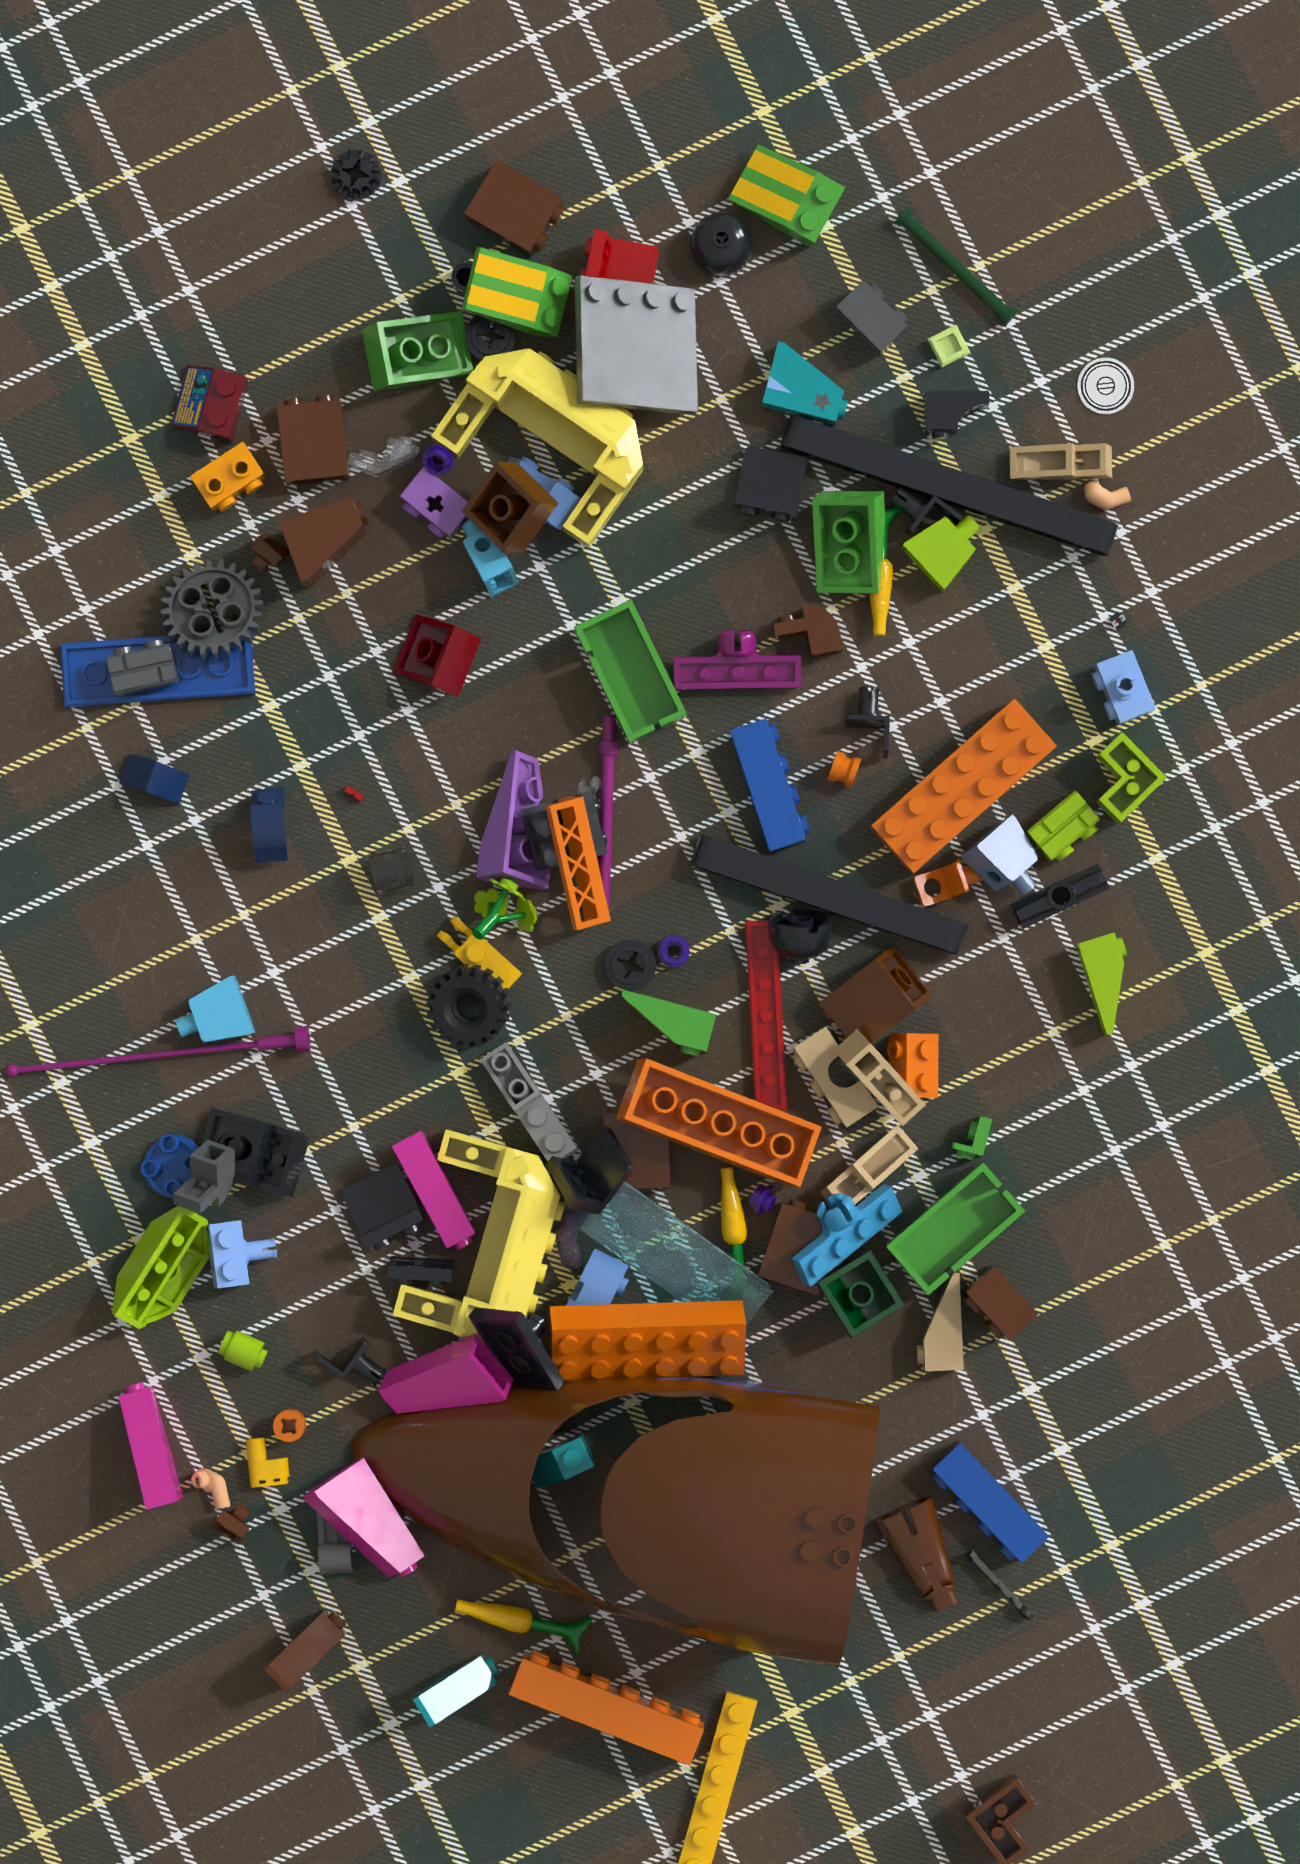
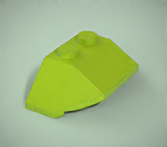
M177 1206L151 1221L117 1275L112 1314L130 1325L141 1329L148 1323L176 1312L210 1257L207 1232L208 1220L194 1211Z

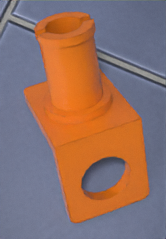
M959 861L913 878L923 907L964 894L969 891L968 885L983 880L969 866L962 867ZM928 879H934L940 885V892L936 897L929 896L924 890V884Z

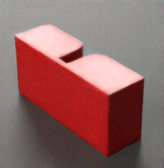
M349 786L345 788V792L350 795L354 794V797L362 802L364 799L363 795Z

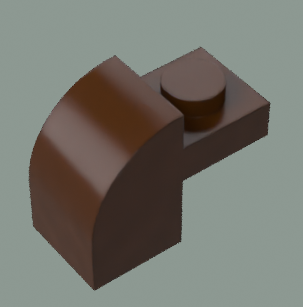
M802 605L801 612L803 618L797 619V615L792 614L779 617V623L773 624L775 640L806 634L811 658L841 653L843 651L840 630L836 620L828 611L819 606Z

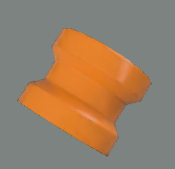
M837 750L827 780L831 782L840 781L843 782L845 787L851 788L861 758L854 757L851 759L845 757L843 752Z
M295 1409L282 1411L273 1422L275 1435L285 1442H293L299 1439L304 1434L307 1426L303 1414Z

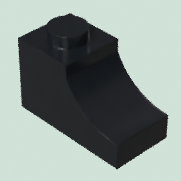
M926 391L924 395V434H932V439H950L951 434L957 433L958 423L963 417L975 410L988 408L990 404L989 391Z

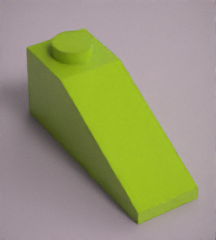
M1115 932L1075 945L1104 1036L1113 1034L1124 968L1123 956L1127 955L1122 937L1116 938Z

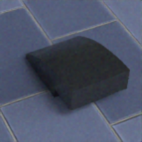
M211 1108L201 1145L206 1140H210L234 1149L235 1176L233 1181L293 1197L311 1135Z

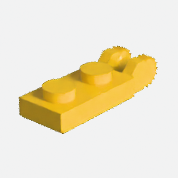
M454 916L450 920L452 925L459 932L462 931L468 939L459 947L446 932L441 930L437 936L455 952L454 955L465 965L468 964V967H472L474 964L481 965V970L483 971L489 968L494 971L492 976L495 979L500 976L504 981L501 983L502 988L509 989L522 973L484 938L482 940L475 938L472 931Z

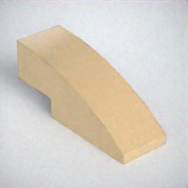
M1069 443L1010 447V479L1112 478V446L1106 443L1083 445Z
M896 1125L820 1193L825 1199L830 1195L842 1193L851 1197L854 1205H856L915 1153L918 1147Z

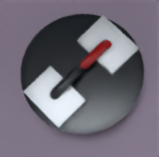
M1122 613L1114 614L1111 617V625L1116 629L1123 628L1126 625V617Z

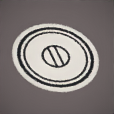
M1113 358L1095 359L1088 363L1079 375L1077 383L1078 394L1084 405L1090 410L1100 414L1116 413L1130 402L1134 392V379L1130 370L1122 362Z

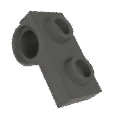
M316 1511L320 1573L353 1572L352 1544Z

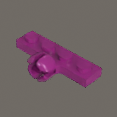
M740 629V648H734V630H725L718 636L717 654L712 656H674L675 689L801 687V654H758L756 650V636L750 630Z

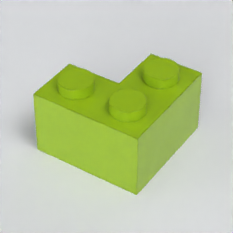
M1123 732L1096 757L1118 779L1096 803L1118 825L1167 778Z

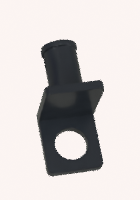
M902 486L889 502L912 518L911 522L913 524L906 532L909 535L913 533L932 506L957 524L963 519L961 514L935 495L928 503L925 501L923 504L904 490Z
M862 686L859 688V714H848L845 727L883 729V759H887L889 753L890 716L878 714L880 689L871 686L870 699H868V686Z
M364 1337L356 1345L341 1368L316 1350L312 1353L317 1361L343 1379L349 1372L355 1371L372 1383L373 1386H377L380 1380L371 1371L381 1378L384 1377L387 1369L382 1368L364 1355L365 1349L369 1345V1342Z

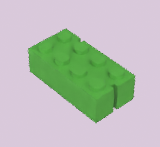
M632 599L574 626V631L586 656L593 654V657L589 658V662L629 745L655 733L654 726L657 724L662 730L687 718L684 706Z
M983 1162L978 1164L885 1245L887 1250L926 1295L931 1294L950 1277L944 1270L949 1267L953 1272H956L1025 1212L1007 1189H1003L1000 1193L996 1190L1002 1183Z

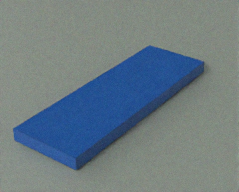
M169 636L62 643L60 648L64 707L256 694L252 643H247L243 640L241 642L242 652L233 647L231 648L230 658L222 651L219 654L218 660H215L213 653L209 652L206 659L202 660L198 650L191 657L188 653V646L179 650L177 646L178 640L171 642ZM154 640H163V644L169 643L172 646L180 683L120 697L114 694L106 658L114 656L113 650L129 646L132 647V651L145 649L144 643Z

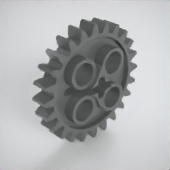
M207 559L206 567L202 569L195 562V571L192 573L183 568L184 578L180 579L173 576L172 579L176 587L166 586L165 590L169 597L161 598L162 605L166 609L161 610L160 614L162 619H165L163 622L165 631H170L168 633L170 641L178 640L177 646L179 650L188 646V653L191 657L197 650L200 651L202 660L206 659L208 652L213 653L215 660H218L219 654L222 651L230 658L231 648L233 647L242 652L241 642L244 640L247 643H252L250 632L259 633V625L256 622L264 621L263 613L259 611L265 609L263 601L259 600L262 597L260 589H255L257 586L255 579L247 580L248 574L245 569L237 574L235 563L231 564L228 569H225L223 560L219 561L217 567H212L210 559ZM203 586L208 587L223 628L222 634H219L216 630L202 591ZM220 587L230 588L225 594L219 595L215 593ZM196 597L200 599L194 605L185 604L189 598ZM232 614L240 616L235 622L225 621ZM200 625L210 626L208 631L204 633L195 631Z

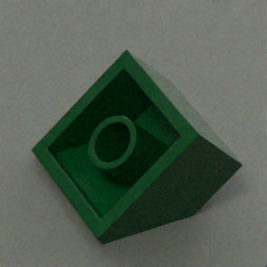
M871 1250L817 1283V1286L850 1339L904 1306V1303Z

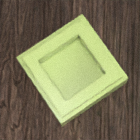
M957 325L927 340L941 368L971 353Z

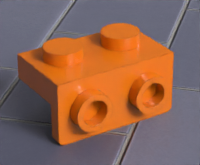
M890 1034L887 1046L889 1064L920 1098H938L939 1034Z

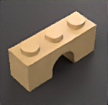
M825 1026L793 1047L796 1054L791 1057L801 1072L808 1070L814 1079L809 1084L817 1097L821 1099L825 1096L831 1105L827 1112L837 1126L842 1123L847 1128L879 1106L861 1080L847 1088L838 1087L832 1083L828 1075L830 1063L838 1057L833 1050L839 1045Z

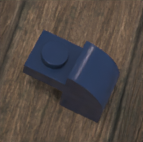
M283 788L251 790V829L256 863L288 861V836L285 824V796Z

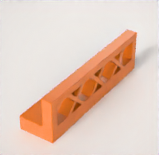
M568 796L558 799L557 803L545 807L573 930H581L611 921L583 796ZM557 810L561 811L564 827L559 824ZM567 843L571 858L566 855L565 846ZM574 874L578 889L573 886L572 877ZM581 905L585 920L581 921L579 913V908Z

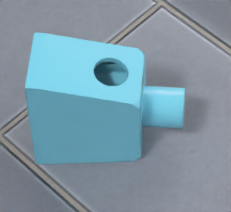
M471 520L464 523L462 529L467 538L463 540V544L490 597L492 598L519 584L506 554Z
M230 976L189 999L188 1003L192 1013L175 1019L181 1037L199 1031L203 1043L256 1034L236 976Z

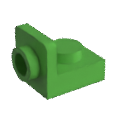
M979 1116L977 1122L971 1121L967 1139L972 1140L971 1146L952 1142L951 1149L957 1150V1157L974 1161L976 1155L983 1156L992 1119Z

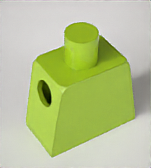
M969 515L963 518L956 526L947 517H944L906 541L901 549L933 584L943 592L975 552V547L968 540L980 530V527Z

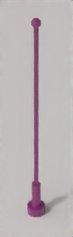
M308 1026L295 1027V1034L257 1038V1041L22 1067H16L11 1064L6 1067L5 1073L9 1077H14L17 1073L258 1048L260 1051L296 1047L297 1053L310 1052V1033Z

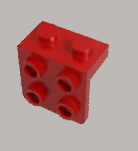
M595 229L593 238L588 237L586 242L585 256L589 257L587 269L582 268L580 276L653 284L659 250L654 245L610 238L607 231Z

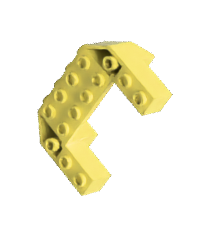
M529 348L485 356L466 379L467 385L431 435L432 441L435 444L446 446L452 451L454 457L459 459L494 408L514 420L596 477L562 526L565 533L587 548H590L643 472L642 456L635 420L632 419L633 415L625 408L577 403V376L567 369L564 372L553 365L555 362L550 357L540 351L537 354Z
M446 1129L437 1160L497 1177V1189L467 1294L463 1300L408 1284H401L393 1316L449 1331L466 1338L474 1334H478L480 1337L468 1317L475 1307L519 1311L524 1315L535 1312L539 1296L533 1294L536 1282L543 1284L548 1265L542 1264L545 1251L552 1252L557 1235L551 1233L554 1220L561 1221L565 1203L559 1202L561 1194L539 1155Z

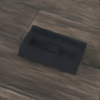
M391 1256L388 1264L387 1278L395 1279L394 1282L398 1284H412L414 1280L427 1281V1284L431 1286H444L446 1282H452L455 1259Z

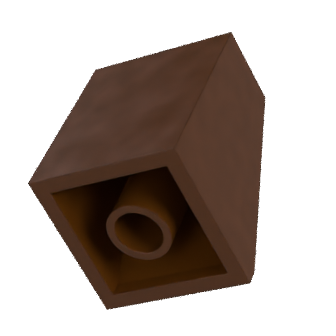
M352 496L279 522L299 578L305 589L313 587L366 534L364 525L369 524L361 501L355 503Z
M893 945L819 1003L823 1007V1013L830 1022L835 1023L842 1031L844 1040L858 1029L872 1043L917 1009L933 994L895 945Z

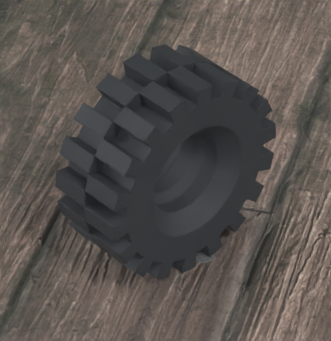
M468 964L461 965L457 969H451L438 980L430 990L432 994L427 998L426 1005L430 1006V1010L427 1011L428 1019L432 1018L434 1021L430 1026L433 1031L438 1029L442 1033L439 1038L443 1041L447 1038L450 1039V1045L457 1047L459 1044H462L464 1049H470L473 1045L480 1047L487 1041H491L505 1027L504 1024L510 1016L508 1010L511 1008V1001H507V996L510 993L508 988H502L501 983L504 981L500 976L495 979L492 976L494 971L489 968L483 971L481 970V965L474 964L472 967H468ZM473 994L480 1000L481 1011L478 1016L469 1018L460 1013L458 1000L462 995Z

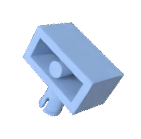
M1133 650L1097 663L1094 666L1096 671L1092 673L1094 684L1098 691H1104L1107 702L1103 703L1106 714L1110 721L1115 719L1117 726L1151 713L1156 709Z
M241 1220L208 1225L209 1256L214 1288L249 1284L247 1269L249 1261L277 1258V1249L263 1251V1248L275 1247V1239L246 1242L243 1238Z

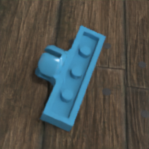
M883 1184L857 1206L854 1205L851 1197L842 1193L826 1197V1202L830 1209L828 1211L824 1202L819 1203L817 1216L822 1225V1233L791 1258L803 1284L811 1287L903 1212L891 1186Z

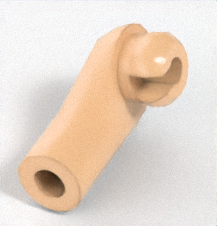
M1089 481L1084 486L1087 501L1102 510H1109L1131 502V496L1127 487L1110 492L1100 486L1097 481Z
M204 1468L193 1473L191 1477L192 1485L197 1489L202 1488L212 1493L215 1509L231 1506L226 1482L221 1475Z

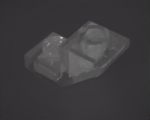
M399 435L397 440L389 438L382 461L377 460V454L360 450L359 454L351 452L347 464L351 469L380 478L420 458L421 449L415 446L417 441Z

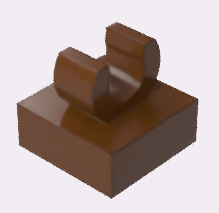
M267 533L258 536L250 547L258 553L251 565L260 572L263 569L266 570L270 564L274 566L281 564L290 554L289 549Z
M241 1504L237 1506L232 1515L223 1510L216 1519L213 1528L239 1545L249 1530V1527L243 1524V1521L248 1516L250 1510Z

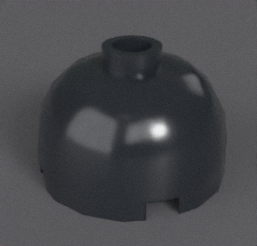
M727 212L713 213L704 217L694 227L690 238V253L695 264L704 273L709 275L729 277L740 272L748 264L753 251L752 235L748 226L739 217Z
M793 909V916L783 917V911L771 914L769 917L770 941L780 955L790 958L791 963L807 964L809 959L818 957L825 952L832 937V917L827 920L826 913L805 909Z

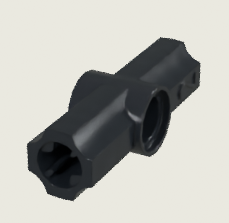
M1096 864L1012 903L1011 907L1018 923L1024 929L1110 888L1099 864ZM1055 888H1063L1067 891L1069 898L1065 905H1058L1052 900V892Z

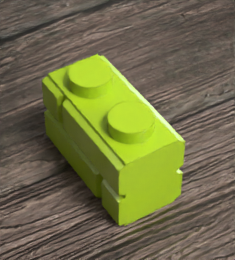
M1075 790L1025 834L1049 862L1054 858L1061 862L1074 851L1071 847L1074 841L1079 837L1085 841L1098 830L1094 824L1100 818Z

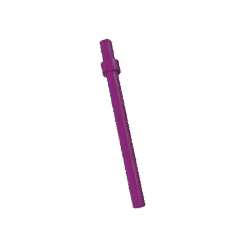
M603 716L602 741H599V755H602L600 826L607 837V854L598 856V865L608 907L610 902L615 755H618V742H615V716Z

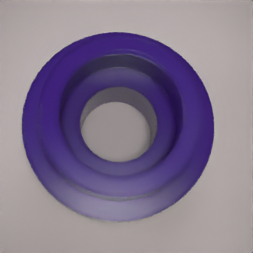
M432 444L423 453L424 467L433 475L446 474L454 465L455 460L452 451L442 444ZM435 455L441 457L443 461L438 460Z
M676 935L664 938L658 947V956L661 962L669 967L683 965L690 954L689 945L686 940ZM672 945L680 949L679 956L675 958L670 957L667 952L668 948Z
M760 1184L752 1194L749 1206L754 1209L755 1214L761 1215L764 1211L768 1213L774 1206L777 1196L774 1195L775 1188L771 1185L766 1187Z

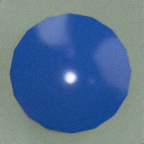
M163 1135L150 1146L145 1160L141 1164V1173L146 1177L147 1182L155 1192L164 1197L173 1198V1193L191 1177L190 1155L198 1147L192 1140L183 1135Z

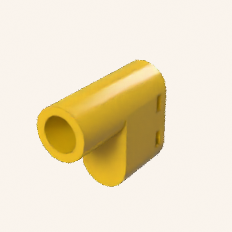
M265 1437L246 1439L250 1487L288 1484V1477H290L288 1457L267 1459Z

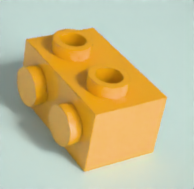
M241 442L190 476L213 512L217 509L220 512L229 509L237 502L235 500L237 496L244 492L247 495L255 492L263 486L262 480L266 478L244 442Z

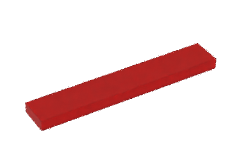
M769 920L745 921L755 1101L780 1111H787L779 953L774 949L770 941Z

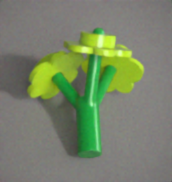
M502 877L500 882L490 878L489 881L502 889L501 893H498L496 888H489L487 892L483 890L476 892L474 896L476 902L474 910L477 913H482L484 918L472 931L475 938L482 940L496 923L517 920L520 931H533V924L537 921L536 908L531 900H526L517 891L519 886L513 883V879ZM510 893L519 897L514 913L505 915L507 913L506 906L509 904V896L507 894Z

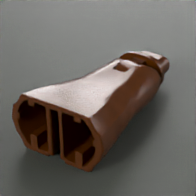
M933 1496L915 1500L880 1516L873 1522L902 1564L914 1586L924 1597L925 1601H930L934 1612L958 1602L953 1591L956 1587L955 1583H953V1571L944 1544Z

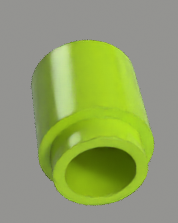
M228 1330L218 1354L224 1356L225 1361L252 1372L255 1367L261 1369L268 1351L263 1349L265 1342L239 1331L234 1333Z

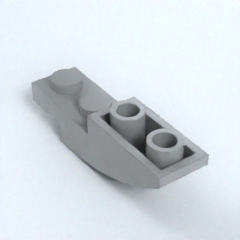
M507 1042L480 1059L547 1161L552 1156L566 1159L579 1150Z

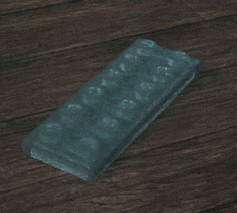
M626 1182L622 1184L600 1215L590 1213L580 1227V1230L681 1302L743 1300L746 1326L774 1289L773 1286Z

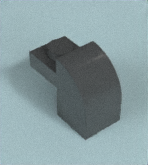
M206 1140L190 1155L191 1177L173 1193L174 1204L200 1214L210 1204L220 1207L230 1192L235 1176L234 1149Z

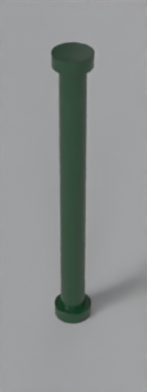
M907 208L897 218L895 223L899 227L903 225L1002 319L1001 323L1004 326L1008 325L1018 312L1014 308L1010 310L911 216L912 212Z

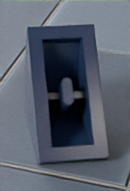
M129 754L119 784L180 804L190 774L154 760Z

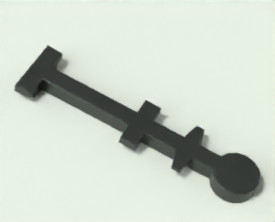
M973 1550L964 1555L968 1561L971 1560L994 1585L993 1587L1008 1599L1007 1602L1012 1604L1025 1620L1030 1621L1034 1617L1033 1613L1011 1593L977 1557Z

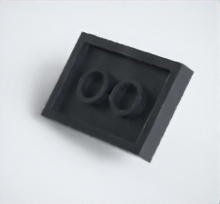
M477 1307L472 1310L468 1316L486 1346L514 1379L512 1382L513 1386L554 1391L560 1389L564 1380L558 1372L556 1364L550 1359L544 1349L542 1341L539 1339L548 1329V1325L542 1317L535 1313L524 1315L519 1311Z

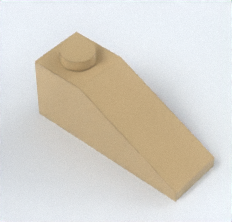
M858 1029L833 1050L902 1126L926 1106L922 1099Z
M958 1272L950 1274L922 1337V1345H917V1364H923L924 1371L964 1370L960 1273Z

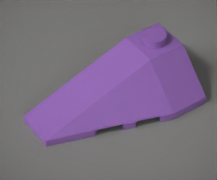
M517 750L511 751L479 847L477 878L490 882V878L500 882L502 877L506 879L511 878L514 881L513 883L517 884L519 888L540 890L549 888L550 868L537 870L534 867L521 817V812L524 808L539 805V801L543 798L539 760Z

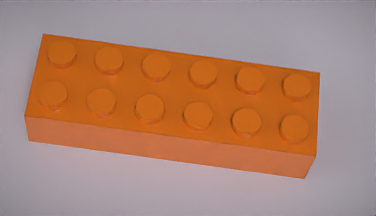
M1014 698L873 823L870 829L907 871L913 875L1052 752L1057 745Z
M647 1058L637 1059L615 1119L788 1187H801L822 1128L819 1125Z
M743 1300L550 1306L549 1357L556 1364L563 1380L602 1379L613 1376L637 1377L639 1375L663 1377L744 1375L746 1319Z
M532 1649L531 1654L524 1652L509 1691L510 1696L686 1765H691L704 1731V1722L700 1720L698 1713L682 1708L681 1712L672 1710L669 1707V1702L654 1696L649 1701L640 1697L639 1690L627 1685H622L621 1689L610 1685V1679L596 1673H592L591 1677L579 1673L580 1668L571 1663L562 1661L561 1666L549 1661L550 1656L534 1649Z

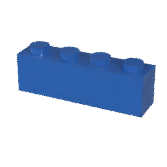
M767 718L730 730V736L769 853L805 842V834L810 833L805 815H798L795 804L800 802L795 785H788L785 773L790 772L785 754L778 755L775 743L780 742L775 724L769 725Z
M959 1441L931 1467L936 1473L931 1478L944 1491L949 1487L958 1496L954 1502L966 1515L972 1511L980 1519L976 1525L988 1538L994 1534L1002 1542L998 1548L1011 1562L1017 1558L1022 1563L1049 1537Z

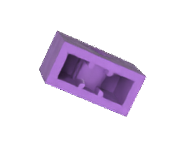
M425 467L421 469L400 495L401 500L404 502L402 508L415 519L420 515L429 522L427 528L440 539L445 535L451 540L468 519L462 512L468 502L438 477L429 473ZM440 499L441 512L436 509L429 512L430 506L428 502L430 500L437 502Z

